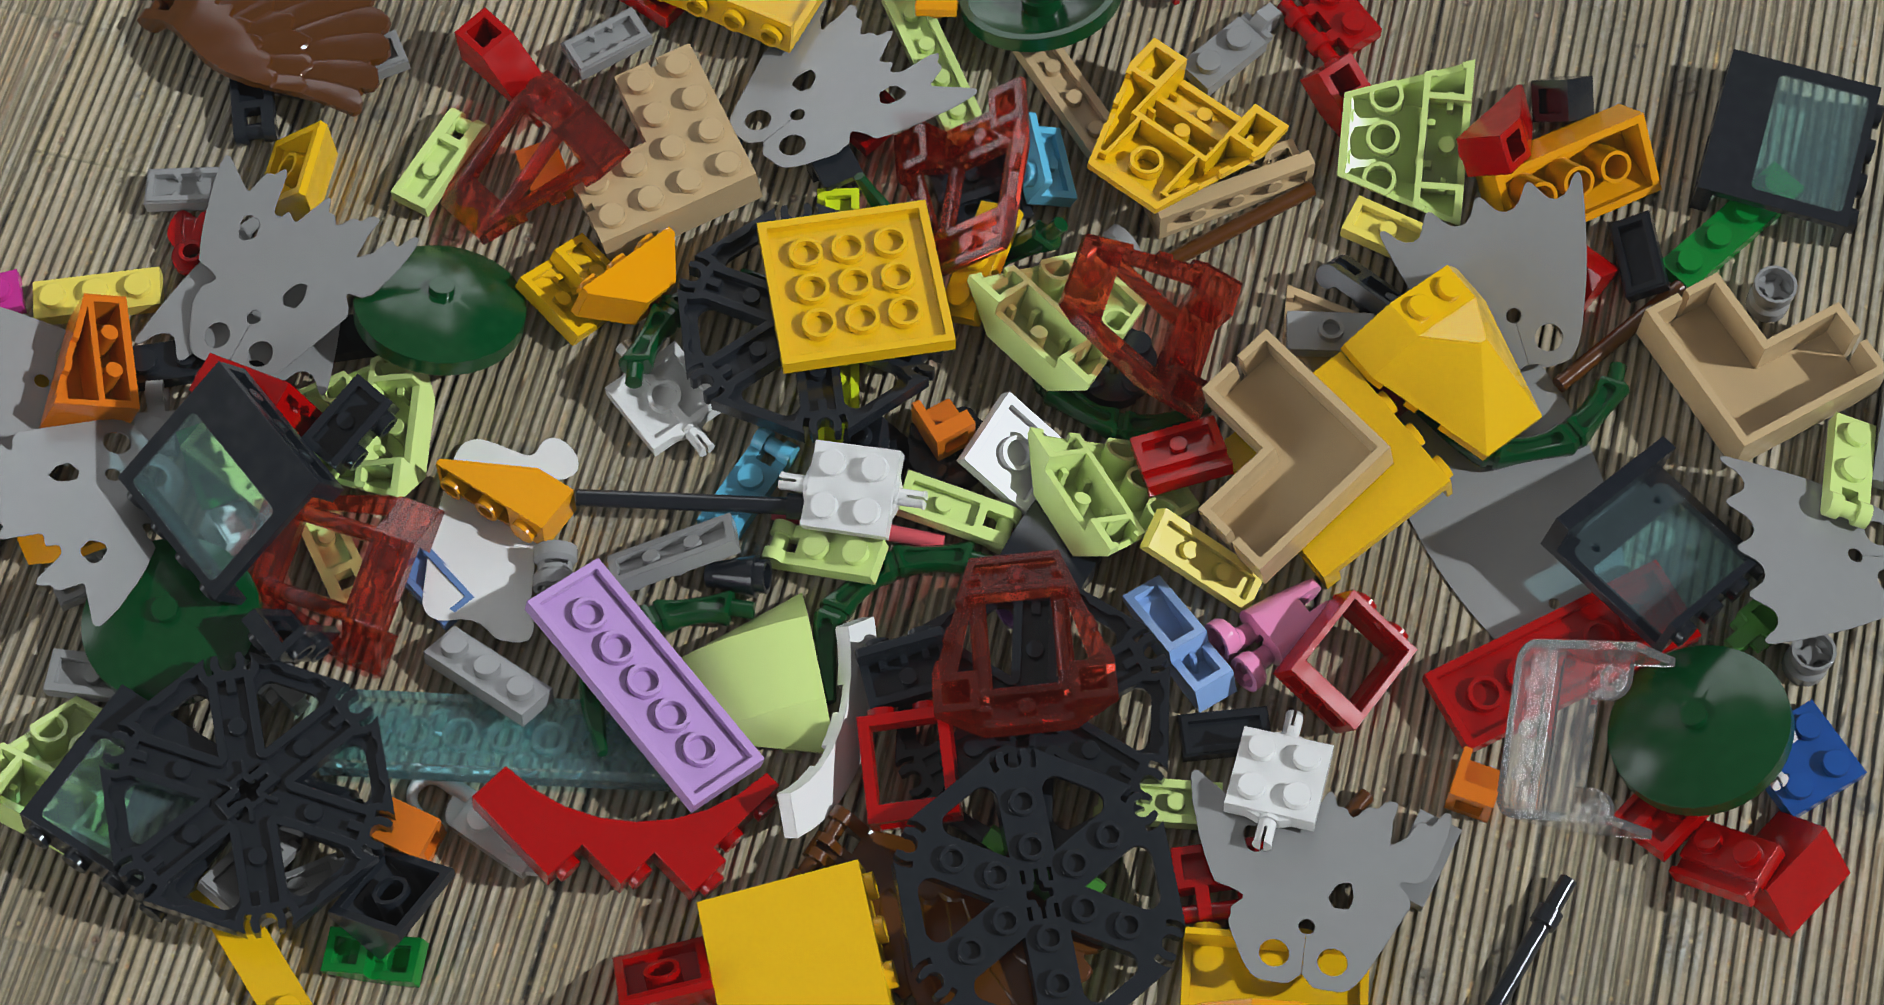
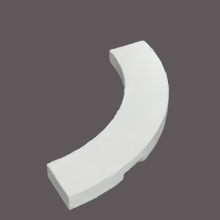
M861 617L837 626L835 629L838 648L837 686L842 687L839 712H833L828 731L821 746L824 752L816 765L809 766L797 781L777 793L785 838H799L820 824L828 816L834 805L840 802L858 770L861 755L856 717L868 715L867 711L870 707L854 650L863 647L867 641L877 638L874 617Z

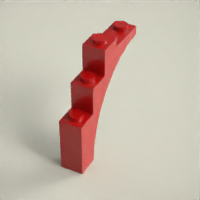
M505 766L472 796V807L547 885L556 878L561 882L567 879L580 866L581 861L578 858L582 855L619 894L628 885L633 890L640 886L653 872L650 865L654 863L692 901L700 893L704 897L709 896L724 881L725 877L721 873L724 871L726 859L718 851L722 849L725 853L729 852L745 836V833L741 830L753 818L761 822L774 810L778 804L774 798L777 797L780 785L766 773L738 795L707 810L674 819L634 822L601 818L566 807L533 789Z

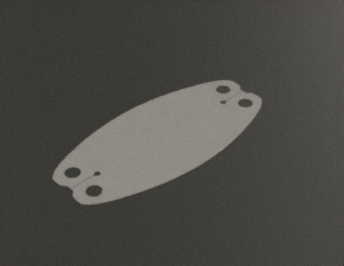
M1528 364L1520 370L1542 414V418L1515 438L1543 433L1552 426L1562 423L1573 414L1558 388L1554 386L1552 379L1539 364ZM1408 410L1398 417L1404 426L1410 422L1416 427L1426 442L1422 446L1431 458L1439 455L1453 473V476L1450 478L1453 494L1447 497L1442 492L1412 515L1409 520L1441 575L1461 602L1493 639L1501 637L1556 610L1550 608L1548 604L1551 599H1557L1560 602V608L1592 592L1540 544L1558 516L1604 482L1589 443L1587 446L1577 449L1573 456L1537 460L1494 470L1492 466L1481 468L1445 442L1416 413ZM1621 547L1593 569L1595 575L1606 585L1624 577Z

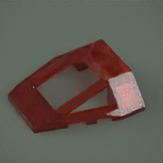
M546 69L539 76L531 79L526 87L513 98L501 117L495 122L450 181L440 204L463 227L485 245L528 221L526 213L548 201L554 206L565 200L564 192L583 182L588 187L597 182L628 156L631 151L586 100ZM522 116L527 118L537 128L543 125L547 126L550 131L501 200L477 180ZM564 141L578 160V163L524 197L557 148Z
M1022 76L989 90V112L951 130L945 131L924 121L894 135L896 175L900 185L907 188L911 198L907 202L926 200L942 277L1007 250L1015 232L1030 148L1026 78ZM1006 153L998 206L957 224L965 172ZM948 174L941 220L938 226L924 175Z
M1087 233L1081 239L1058 305L1070 323L1135 386L1174 410L1197 421L1201 418L1206 402L1202 388L1208 383V381L1200 377L1214 333L1233 316L1243 283L1207 262L1194 259L1187 263L1173 259V254L1158 251L1154 255L1134 250L1133 244ZM1131 266L1190 285V288L1179 306L1176 307ZM1116 276L1169 322L1155 367L1101 320Z
M339 495L333 502L312 497L252 564L248 572L256 584L261 600L271 609L292 610L303 625L321 624L291 604L342 621L341 637L338 636L331 642L334 647L328 654L342 664L383 678L399 637L388 631L418 550L430 553L445 511L403 496L397 498L383 495ZM265 501L253 535L272 515L273 509L267 501ZM330 511L386 517L378 526H374ZM306 522L369 542L347 604L284 583Z
M1058 549L969 558L955 600L956 608L950 626L946 628L942 640L943 648L939 661L935 662L932 672L933 706L936 719L983 738L1073 730L1079 728L1119 700L1115 657L1109 645H1106L1098 630V624L1084 604L1079 588ZM1050 598L1059 682L993 689L985 604ZM1070 612L1089 659L1075 660ZM969 621L973 671L958 672Z

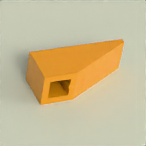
M441 458L436 462L440 486L449 496L457 500L464 498L474 504L482 516L490 521L498 519L505 523L519 539L526 543L534 541L538 544L542 541L553 540L577 510L574 489L539 468Z

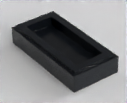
M1647 210L1609 223L1608 226L1624 293L1629 303L1671 290L1654 219L1650 211Z
M1267 706L1181 714L1177 718L1183 762L1236 757L1244 726L1271 732Z

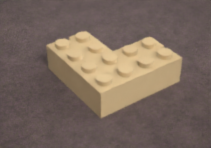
M690 43L656 57L657 65L652 68L648 62H645L614 76L621 100L642 144L569 176L585 215L595 232L605 256L610 261L621 253L628 256L634 251L637 243L649 233L656 236L667 227H670L675 232L676 237L763 197L757 174Z
M1718 272L1686 288L1682 297L1679 293H1676L1645 309L1636 332L1722 454L1743 461L1751 460L1830 418L1836 412L1839 413L1875 394L1884 380V361L1867 339L1858 344L1849 362L1845 358L1852 351L1861 331L1839 302L1766 339Z
M1267 329L1262 331L1237 355L1242 373L1246 376L1242 381L1237 367L1230 361L1202 388L1207 405L1257 454L1198 508L1203 523L1231 551L1235 549L1237 557L1264 584L1394 463L1391 447Z

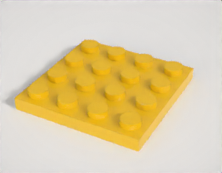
M926 200L757 223V234L783 374L956 349L954 328Z

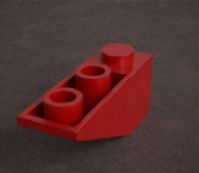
M1522 84L1516 85L1456 138L1458 154L1463 161L1467 177L1512 174L1531 156L1533 122Z

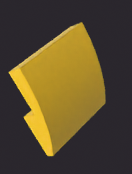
M581 233L554 249L549 260L522 275L515 288L574 346L608 322L578 317L571 309L579 295L576 289L580 283L593 273L597 277L604 273L611 261L584 233Z

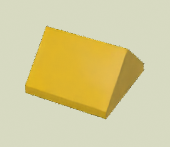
M321 120L275 141L265 174L272 173L275 175L284 169L287 170V177L276 204L275 213L278 216H283L290 212L295 222L299 221L324 201L338 157L329 127Z

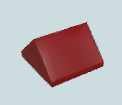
M1778 811L1755 836L1780 844L1786 855L1763 891L1758 890L1753 897L1755 901L1753 906L1791 938L1851 872L1826 827Z
M703 936L612 958L619 1005H717Z

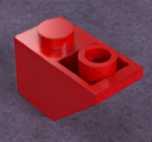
M484 7L454 32L461 59L516 108L547 83L545 76L513 31L487 8Z

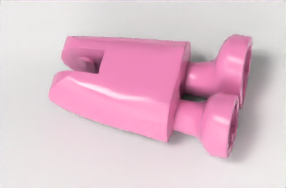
M1314 578L1293 585L1242 610L1239 614L1242 622L1240 626L1233 627L1229 622L1221 618H1214L1204 626L1207 630L1209 642L1227 663L1231 661L1230 667L1233 669L1236 682L1246 690L1254 693L1265 685L1267 679L1265 669L1272 663L1277 667L1280 665L1330 600L1325 601L1310 612L1305 607L1321 590L1320 585ZM1263 640L1262 646L1256 650L1241 653L1252 643H1259Z

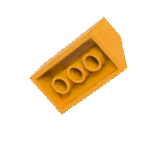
M1617 104L1532 140L1531 156L1512 174L1476 177L1481 198L1494 209L1507 212L1517 205L1523 187L1527 182L1536 186L1548 198L1557 199L1565 194L1574 174L1579 172L1583 183L1586 222L1662 190L1644 113L1622 104Z

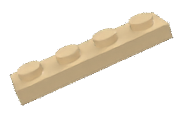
M1064 48L1042 52L1013 51L1019 63L1089 161L1102 127L1110 114Z

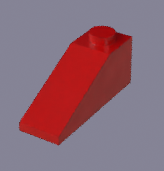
M1351 52L1329 60L1300 79L1320 116L1339 137L1341 135L1344 92L1371 86Z

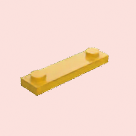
M196 890L190 894L194 901L220 909L200 891ZM250 920L245 922V932L248 939L211 928L257 1005H313L266 926L262 927L260 925L262 938L257 939L252 933Z

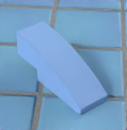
M1160 575L1122 596L1123 602L1133 619L1149 628V632L1143 635H1154L1156 643L1151 648L1157 656L1165 654L1167 663L1164 667L1167 668L1170 665L1171 677L1199 713L1237 692L1233 669L1209 642L1207 630Z

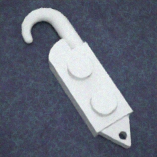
M428 769L419 773L411 780L406 791L407 804L424 811L418 803V794L421 789L429 785L441 788L452 796L446 808L445 818L446 823L453 832L523 880L527 875L538 876L473 809L472 796L477 792L451 773L440 769Z

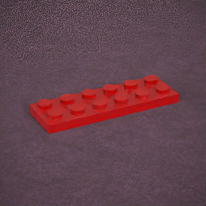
M1655 561L1607 584L1611 590L1661 635L1667 626L1685 611V608ZM1591 592L1425 673L1422 682L1463 749L1464 746L1473 748L1472 753L1638 672L1646 664L1666 653L1697 643L1702 635L1696 629L1692 636L1681 646L1678 647L1673 642L1658 654Z

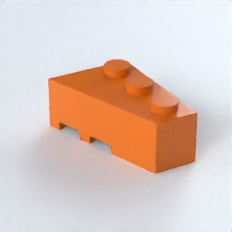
M83 294L67 324L39 428L111 419L122 420L131 424L139 412L140 402L127 298L125 296Z

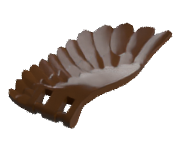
M152 0L151 6L144 8L137 19L139 25L152 33H159L168 28L208 67L227 78L248 86L317 102L352 117L359 115L363 110L361 96L366 93L375 92L380 85L378 68L375 66L383 64L391 56L389 39L384 36L391 27V21L382 10L373 7L375 0Z
M835 804L828 814L830 821L823 831L818 830L802 853L805 857L798 869L792 868L786 878L858 859L866 873L871 871L874 873L878 886L879 899L872 901L876 917L883 916L888 931L889 943L882 944L885 960H893L896 968L899 987L893 989L894 993L905 1001L913 995L918 1005H944L948 1003L955 995L951 991L941 1001L934 1002L931 999L941 989V982L937 977L929 976L921 983L915 980L921 969L929 965L928 961L917 965L910 972L891 865L895 862L902 867L910 868V865L897 863L893 856L897 849L907 853L914 852V843L898 835L873 831L851 811ZM844 831L859 841L852 854L838 843ZM927 880L920 883L918 887L925 932L929 939L934 942L947 941L990 905ZM1031 891L1026 895L1028 900H1036L1042 912L1044 900ZM1055 908L1056 917H1059L1058 910ZM1072 936L1081 983H1083L1093 973L1090 964L1084 959V956L1097 954L1107 948ZM1022 941L975 980L974 990L979 998L996 1005H1035Z

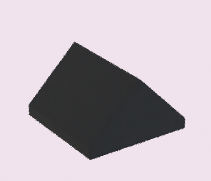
M385 847L383 855H375L379 856L380 862L351 884L327 912L333 921L379 960H382L401 942L456 874L453 868Z

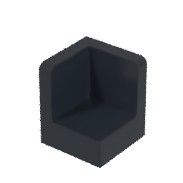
M1559 76L1532 80V122H1570L1593 115V76Z
M849 145L833 156L806 164L813 183L820 181L825 191H831L847 183H851L853 188H859L854 176L863 171Z

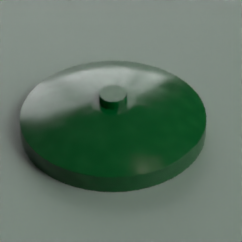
M959 0L963 21L977 38L992 46L1017 52L1055 50L1082 41L1106 25L1114 16L1121 3V0Z
M426 245L417 246L402 267L374 294L363 298L353 297V320L362 340L371 350L388 362L418 373L451 376L486 369L507 357L516 348L523 336L527 308L525 297L515 288L517 284L515 278L493 260L462 248Z
M164 539L152 541L155 550L146 570L120 608L100 627L93 625L88 598L86 599L81 620V635L84 650L90 664L101 680L114 692L123 684L148 701L203 659L205 662V673L208 677L212 675L210 660L213 656H217L222 670L230 671L236 666L235 653L241 652L247 666L251 660L249 651L255 653L257 648L250 642L248 638L250 631L241 620L254 608L263 609L259 591L248 570L235 584L247 598L243 604L237 605L222 601L216 603L202 593L199 588L201 582L194 573L184 568L176 560V551L168 541ZM200 539L223 569L235 557L221 546ZM200 696L193 697L181 706L191 705L206 698Z
M1699 645L1666 653L1636 672L1622 688L1614 702L1607 732L1612 760L1621 778L1636 796L1649 805L1665 812L1684 816H1706L1726 812L1749 802L1776 779L1791 752L1795 725L1792 707L1785 689L1776 675L1764 663L1737 649L1716 645Z

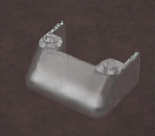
M1533 639L1527 642L1520 649L1516 659L1497 788L1499 793L1496 800L1499 810L1505 816L1518 821L1600 836L1651 839L1652 830L1615 817L1614 804L1611 797L1599 789L1586 788L1598 700L1614 701L1622 698L1632 685L1635 666L1675 667L1676 658L1637 641Z

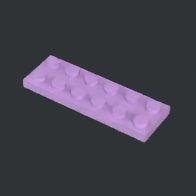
M599 558L527 601L525 611L690 813L762 766L765 758Z

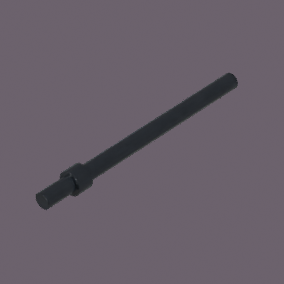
M577 489L576 506L778 514L786 515V519L801 520L804 504L803 493H787V497L593 489Z
M1561 874L1545 902L1538 903L1530 917L1532 924L1485 1005L1508 1004L1548 933H1554L1563 918L1561 911L1577 885L1572 878Z

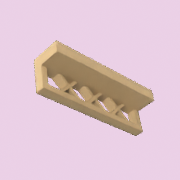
M1291 138L1275 144L1264 157L1237 170L1247 171L1234 177H1231L1232 174L1224 177V179L1218 180L1156 214L1144 206L1143 208L1158 239L1273 199L1307 181L1312 183L1316 163L1309 150L1300 153L1294 140ZM1285 154L1288 155L1285 159L1269 164L1271 159Z

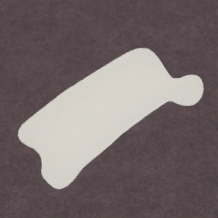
M558 438L546 439L532 455H524L490 441L473 439L462 444L454 457V460L539 468L557 480L573 476L578 471L579 466L578 457L574 450L566 442ZM443 491L429 546L445 562L450 572L465 586L474 598L456 612L450 610L452 606L465 596L428 558L422 601L424 611L431 618L438 621L458 619L474 621L481 624L496 639L515 643L529 641L534 631V620L525 611V606L532 596L535 568L533 551L536 543L534 541L531 543L522 541L505 523L498 519L496 521L488 520L477 511L474 504L464 498L460 500L454 499Z

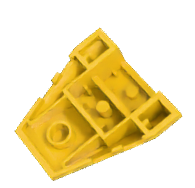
M1155 37L1129 63L1125 72V78L1119 92L1115 96L1110 114L1102 127L1087 164V169L1154 214L1264 157L1289 128V125L1257 104H1254L1243 117H1240L1184 80L1188 59Z
M1446 265L1392 301L1340 348L1368 382L1378 389H1381L1384 385L1405 400L1404 407L1413 413L1420 410L1440 424L1437 428L1439 431L1481 460H1485L1542 418V414L1486 301L1455 267Z

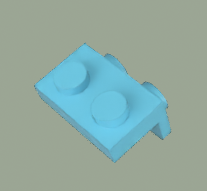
M1026 112L1009 133L1010 147L1015 154L1019 171L1018 180L1023 187L1026 204L1071 207L1078 198L1061 130L1057 127L1039 126L1036 113Z

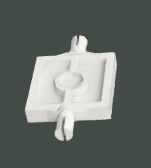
M630 339L624 340L625 346L622 342L617 346L616 351L621 357L632 344ZM676 341L658 352L653 370L650 374H643L642 386L640 388L632 389L626 386V373L605 387L608 398L655 457L675 443L688 439L700 457L707 455L706 450L710 453L714 449L715 445L701 429L705 423L721 412L712 410L711 404L704 402L703 391L711 387L710 384H702L696 389L691 387L690 378L687 380L684 351Z
M817 439L812 463L806 475L781 471L779 477L782 480H778L779 490L803 492L804 504L800 520V526L803 529L889 541L892 520L899 507L906 506L925 510L927 505L925 501L928 500L927 491L903 489L901 472L905 455L902 451Z
M1294 710L1286 712L1282 732H1270L1244 726L1224 801V812L1245 816L1258 823L1255 837L1252 841V846L1258 850L1261 848L1264 835L1263 851L1271 850L1276 828L1294 827L1312 832L1315 829L1334 745L1300 737V731L1305 719L1304 714L1300 711H1297L1293 726Z

